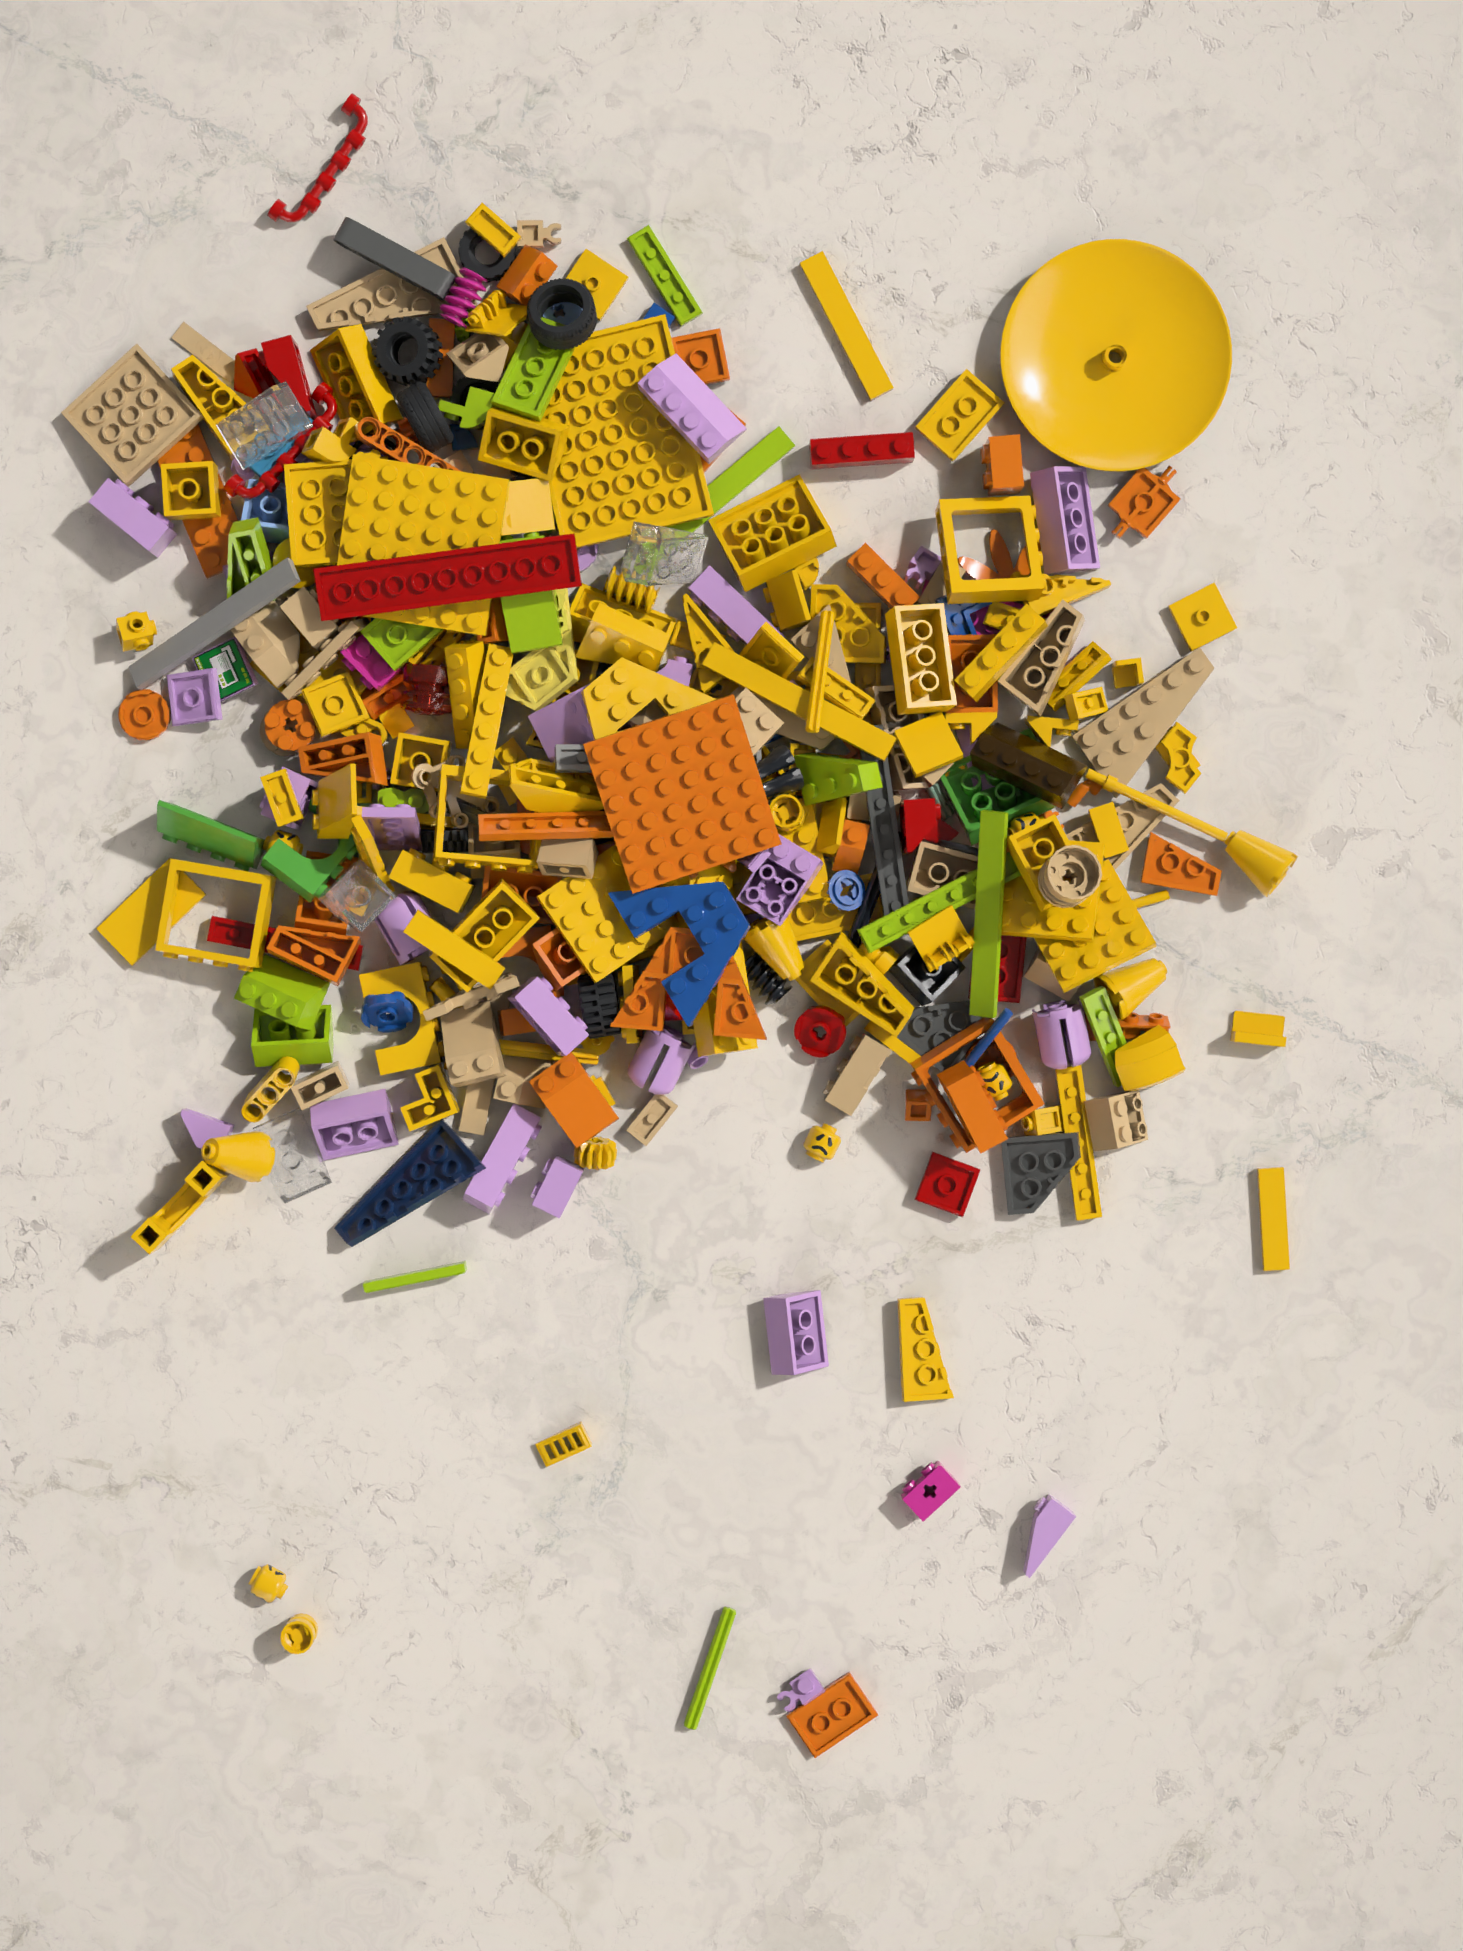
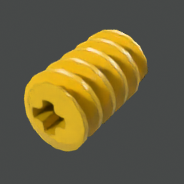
M613 566L607 577L603 592L606 590V597L609 599L616 593V601L619 603L626 597L627 606H630L635 601V609L640 610L645 605V613L649 614L654 607L660 587L655 590L654 581L645 586L644 577L638 583L635 582L634 573L626 579V570L616 575V566Z

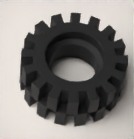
M435 831L422 832V853L434 852ZM444 831L442 852H468V831Z

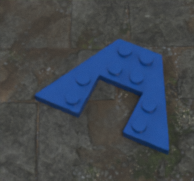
M724 882L649 888L632 894L631 890L608 893L634 938L645 934L677 912H680L705 954L661 983L687 1026H692L703 1004L708 1000L710 992L717 985L724 973L725 967L736 953L741 940L746 936L751 927Z

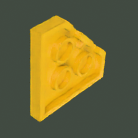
M811 584V620L825 607L831 606V610L835 614L834 621L845 662L886 664L887 638L838 585Z

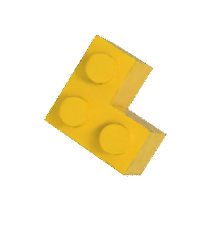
M442 1064L415 1074L424 1098L400 1107L409 1131L460 1111Z

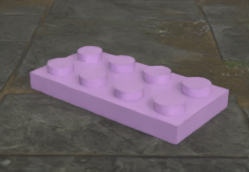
M371 804L369 807H362V818L372 834L378 850L409 851L412 848L422 851V831L415 807L407 804H398L395 807Z

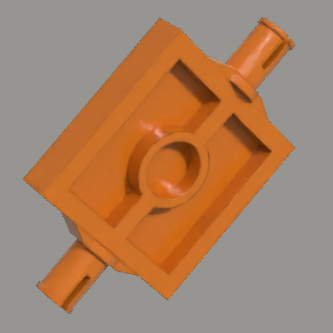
M1168 466L1160 477L1152 474L1146 468L1138 469L1107 505L1118 514L1121 520L1115 529L1111 531L1115 535L1122 528L1116 535L1117 538L1120 539L1126 530L1131 528L1147 539L1181 500L1171 491L1167 484L1177 473L1174 469L1167 476L1173 467Z

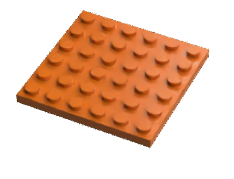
M734 694L583 743L632 894L782 845Z

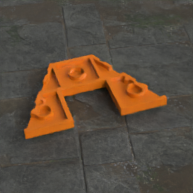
M670 927L663 942L655 951L653 958L645 971L642 972L634 985V989L626 998L624 1005L610 1027L654 1031L664 1030L667 991L661 982L705 954L690 928ZM732 956L718 981L713 1036L767 1040L736 960Z

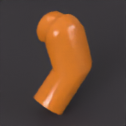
M1089 779L1079 783L1067 803L1072 807H1076L1088 791L1095 796L1102 789V785Z

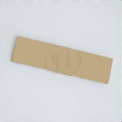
M183 322L171 338L231 383L234 379L235 360Z

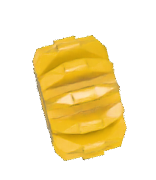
M593 1137L579 1148L574 1146V1163L582 1168L606 1170L615 1164L617 1157L616 1143L609 1138Z

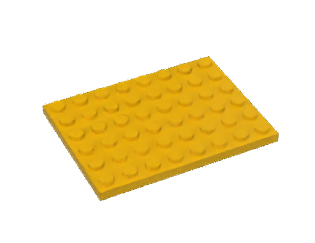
M666 314L594 331L588 337V340L575 347L542 417L570 426L565 451L553 480L549 481V487L559 535L575 533L577 549L714 516L700 454L638 388V382L656 365L675 354Z

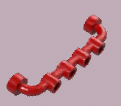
M352 93L341 108V111L349 117L353 113L357 116V125L350 131L345 142L334 154L329 165L320 174L315 185L306 194L298 209L294 212L286 211L287 204L277 199L267 214L269 218L275 222L279 219L286 222H297L304 218L309 211L314 214L322 203L318 197L323 190L327 193L332 190L337 181L333 178L337 170L339 169L342 172L346 170L352 160L348 157L349 153L353 148L358 151L366 140L363 133L368 125V116L366 111L359 105L361 102L359 97Z
M322 382L315 388L311 396L312 399L319 405L326 403L327 410L322 416H318L312 422L311 427L305 434H301L295 440L293 446L287 452L280 455L276 464L269 471L262 474L254 487L245 488L246 481L238 474H235L226 482L224 491L231 497L239 495L248 499L258 497L265 490H268L270 493L274 492L280 485V480L277 477L284 471V464L298 463L294 459L302 452L311 431L324 427L331 432L333 425L329 422L337 412V403L332 396L333 389L325 382Z

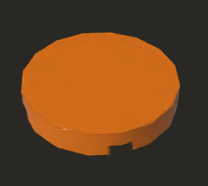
M139 689L129 693L119 707L118 719L122 729L129 736L138 740H152L166 731L170 723L171 711L167 701L160 694L150 689Z

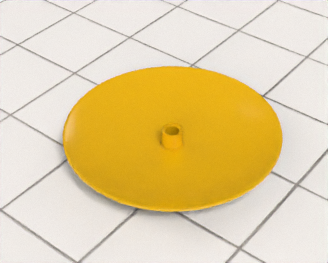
M1105 239L1081 244L1060 253L1041 266L1028 279L1012 303L1005 321L1000 348V364L1005 390L1012 408L1025 428L1040 444L1059 457L1082 467L1101 471H1131L1150 467L1168 460L1192 444L1208 427L1219 410L1227 391L1232 367V343L1227 319L1219 300L1204 278L1193 267L1171 252L1152 244L1127 239ZM1117 352L1121 357V362H1111L1108 356L1109 353Z

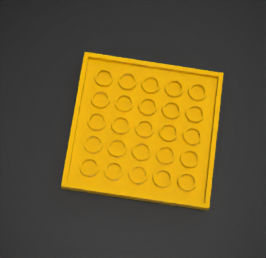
M353 454L337 565L500 544L509 479ZM492 598L365 616L486 636Z

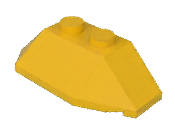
M532 758L520 761L517 764H510L509 766L510 787L527 810L543 813L600 811L604 809L594 777L589 773H555V763Z

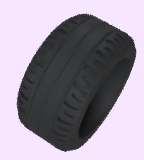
M558 278L543 283L531 294L527 304V318L532 334L541 344L548 348L569 350L570 348L578 347V345L588 340V337L591 336L596 327L597 313L593 297L583 284L573 279ZM560 302H571L583 309L580 316L566 326H551L541 320L544 312L549 307Z
M417 382L415 385L413 384L397 394L396 399L424 449L434 453L453 441L454 436L425 383Z

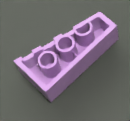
M513 1103L482 1160L486 1169L474 1175L464 1193L463 1201L490 1214L494 1205L499 1207L505 1196V1193L502 1192L505 1184L511 1185L518 1172L514 1169L518 1160L523 1162L530 1150L526 1145L530 1138L536 1139L542 1126L538 1125L541 1117Z

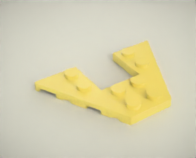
M567 588L555 590L563 645L532 650L510 669L506 696L535 711L546 707L578 681ZM477 634L469 641H477ZM484 644L485 658H486V653H487L488 644Z

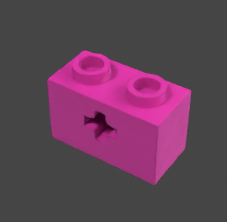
M939 1461L935 1464L930 1462L922 1469V1476L916 1481L910 1480L902 1488V1500L923 1522L961 1488L959 1482ZM924 1486H933L934 1492L932 1494L930 1492L925 1493Z

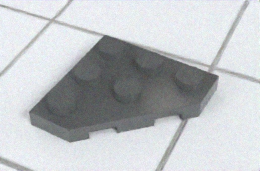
M970 1000L915 1007L910 1019L897 1038L920 1056H923L983 1017L969 1015ZM976 1039L933 1066L942 1072L956 1065Z
M1079 1132L1007 1137L1008 1139L1001 1143L1008 1215L1036 1212L1081 1158Z

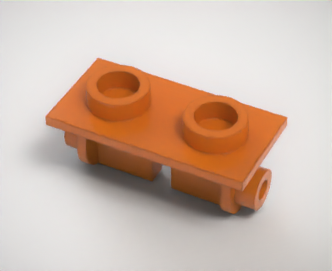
M1132 1012L1125 1019L1118 1020L1125 1039H1135L1140 1036V1031L1147 1032L1157 1025H1160L1168 1032L1171 1028L1168 1016L1160 1013L1138 1015Z

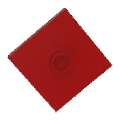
M932 1151L915 1200L963 1217L981 1169Z

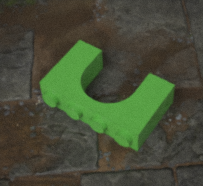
M311 799L308 809L312 813L317 814L316 805H312ZM351 833L349 839H338V848L332 855L317 860L300 855L278 838L263 856L260 866L311 903L315 896L319 899L328 888L326 883L331 877L335 880L344 869L341 866L346 859L352 860L358 851Z

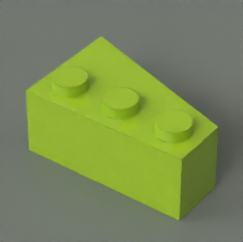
M815 752L794 755L796 767L800 769L804 779L802 795L805 806L883 788L877 762L854 758L847 759L835 755L828 756Z

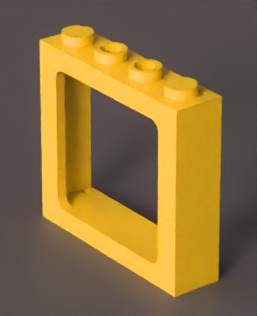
M1030 496L939 499L935 515L947 604L1039 600L1042 591L1046 590V576L1041 573L1043 554L1041 551H1038L1037 544L1039 543L1040 534L1039 529L1035 528L1034 525L1036 507L1031 505ZM1021 512L1030 576L1026 578L982 580L961 579L952 515Z

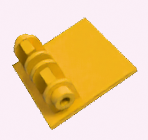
M501 289L494 290L468 314L467 321L470 325L465 328V331L505 337L520 322L527 318V306L506 303L505 292Z
M952 905L907 932L930 972L935 969L938 970V967L947 961L951 962L952 958L959 957L960 953L966 949L970 950L971 946L975 944Z

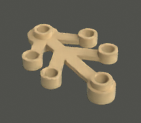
M452 755L447 761L433 767L425 763L419 764L411 773L413 784L424 791L429 804V814L433 818H436L437 796L434 787L438 789L439 777L437 776H439V769L442 764L454 765L456 758L459 760L458 766H465V759L461 755ZM424 772L428 774V779L426 781L422 779V775ZM447 781L446 804L451 815L453 827L464 828L468 824V817L466 814L461 813L456 797L477 806V809L488 814L498 813L500 805L495 797L486 796V799L460 794L461 787L459 786H461L462 781ZM490 802L493 803V809L491 811L488 810V804ZM459 816L462 817V823L460 825L457 824V818Z

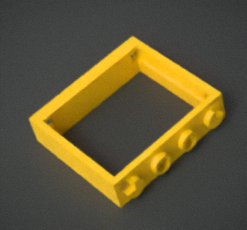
M442 764L439 769L433 861H438L440 866L447 867L455 866V863H461L470 869H480L481 865L491 866V870L506 871L507 868H517L519 873H532V870H537L539 867L537 858L541 840H530L529 860L442 852L447 781H462L465 766ZM492 769L489 784L510 786L509 770Z
M170 859L155 950L162 951L163 957L178 959V955L188 956L187 961L203 963L204 959L213 960L212 965L228 968L229 963L237 964L238 970L253 972V967L262 968L277 878L260 873ZM181 871L262 884L249 958L168 944Z

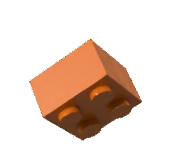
M1020 434L988 437L986 443L983 444V448L980 449L981 464H986L985 474L982 475L983 489H988V496L1019 494L1024 487Z

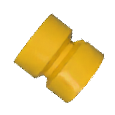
M782 794L772 800L770 809L777 829L788 833L797 831L805 821V812L798 799L789 794Z
M863 942L859 946V950L883 975L900 956L890 946H883L871 953H868Z
M300 1613L288 1620L280 1636L281 1644L285 1650L292 1654H301L310 1649L318 1634V1626L314 1618L308 1614Z

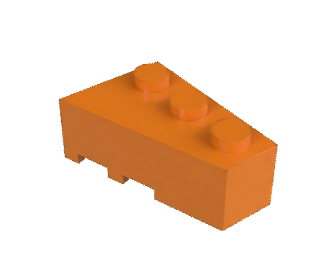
M366 732L298 747L301 773L327 777L349 764H356V782L388 786L380 735Z

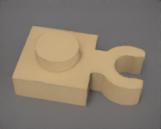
M517 220V233L521 236L517 247L523 248L526 244L532 248H544L543 241H548L553 245L561 244V238L551 236L554 230H561V224L553 223L547 228H543V220Z

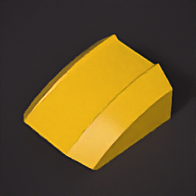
M1160 1025L1150 1029L1115 1051V1068L1124 1091H1137L1158 1085L1180 1075L1186 1069L1176 1042L1170 1033Z

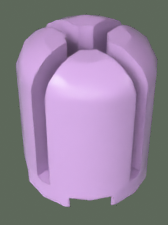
M411 891L400 893L384 902L374 914L377 926L400 965L417 958L429 950L403 932L417 910L432 918L421 897L416 892Z
M1065 1000L1043 1004L1044 1009L1038 1012L1034 1008L1032 1009L1041 1060L1046 1066L1054 1069L1067 1068L1059 1019L1061 1020L1069 1063H1072V1066L1075 1067L1089 1059L1091 1047L1084 1008L1080 1000H1078V1004L1070 1005Z
M664 1025L663 1031L646 1030L628 1067L630 1079L635 1085L643 1088L659 1054L666 1044L669 1048L648 1092L657 1095L669 1094L673 1091L696 1043L694 1042L691 1046L683 1040L685 1036L683 1033L667 1025Z

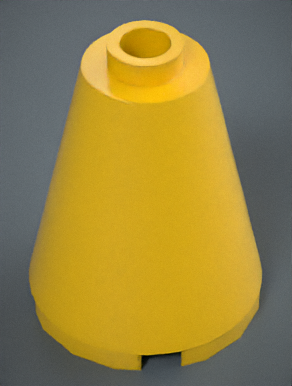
M1239 830L1237 833L1232 831L1224 842L1227 845L1225 851L1266 897L1276 889L1287 875L1288 866L1292 868L1298 858L1295 853L1242 830Z
M766 917L760 920L758 918L750 924L751 927L743 939L783 980L788 978L789 981H792L803 974L801 970L805 966L789 917L786 918L781 926Z
M1155 958L1107 971L1095 977L1093 984L1094 988L1100 985L1106 988L1117 1019L1123 1020L1166 980L1167 968L1161 960L1157 961Z
M260 1131L210 1138L204 1143L201 1150L205 1163L248 1182L262 1181L260 1179L263 1176L270 1174L275 1160V1149L269 1143V1140H271L270 1136Z

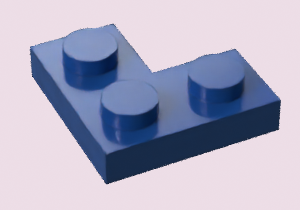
M946 595L935 599L936 604L944 603L948 635H977L970 614L992 604V602L947 604Z

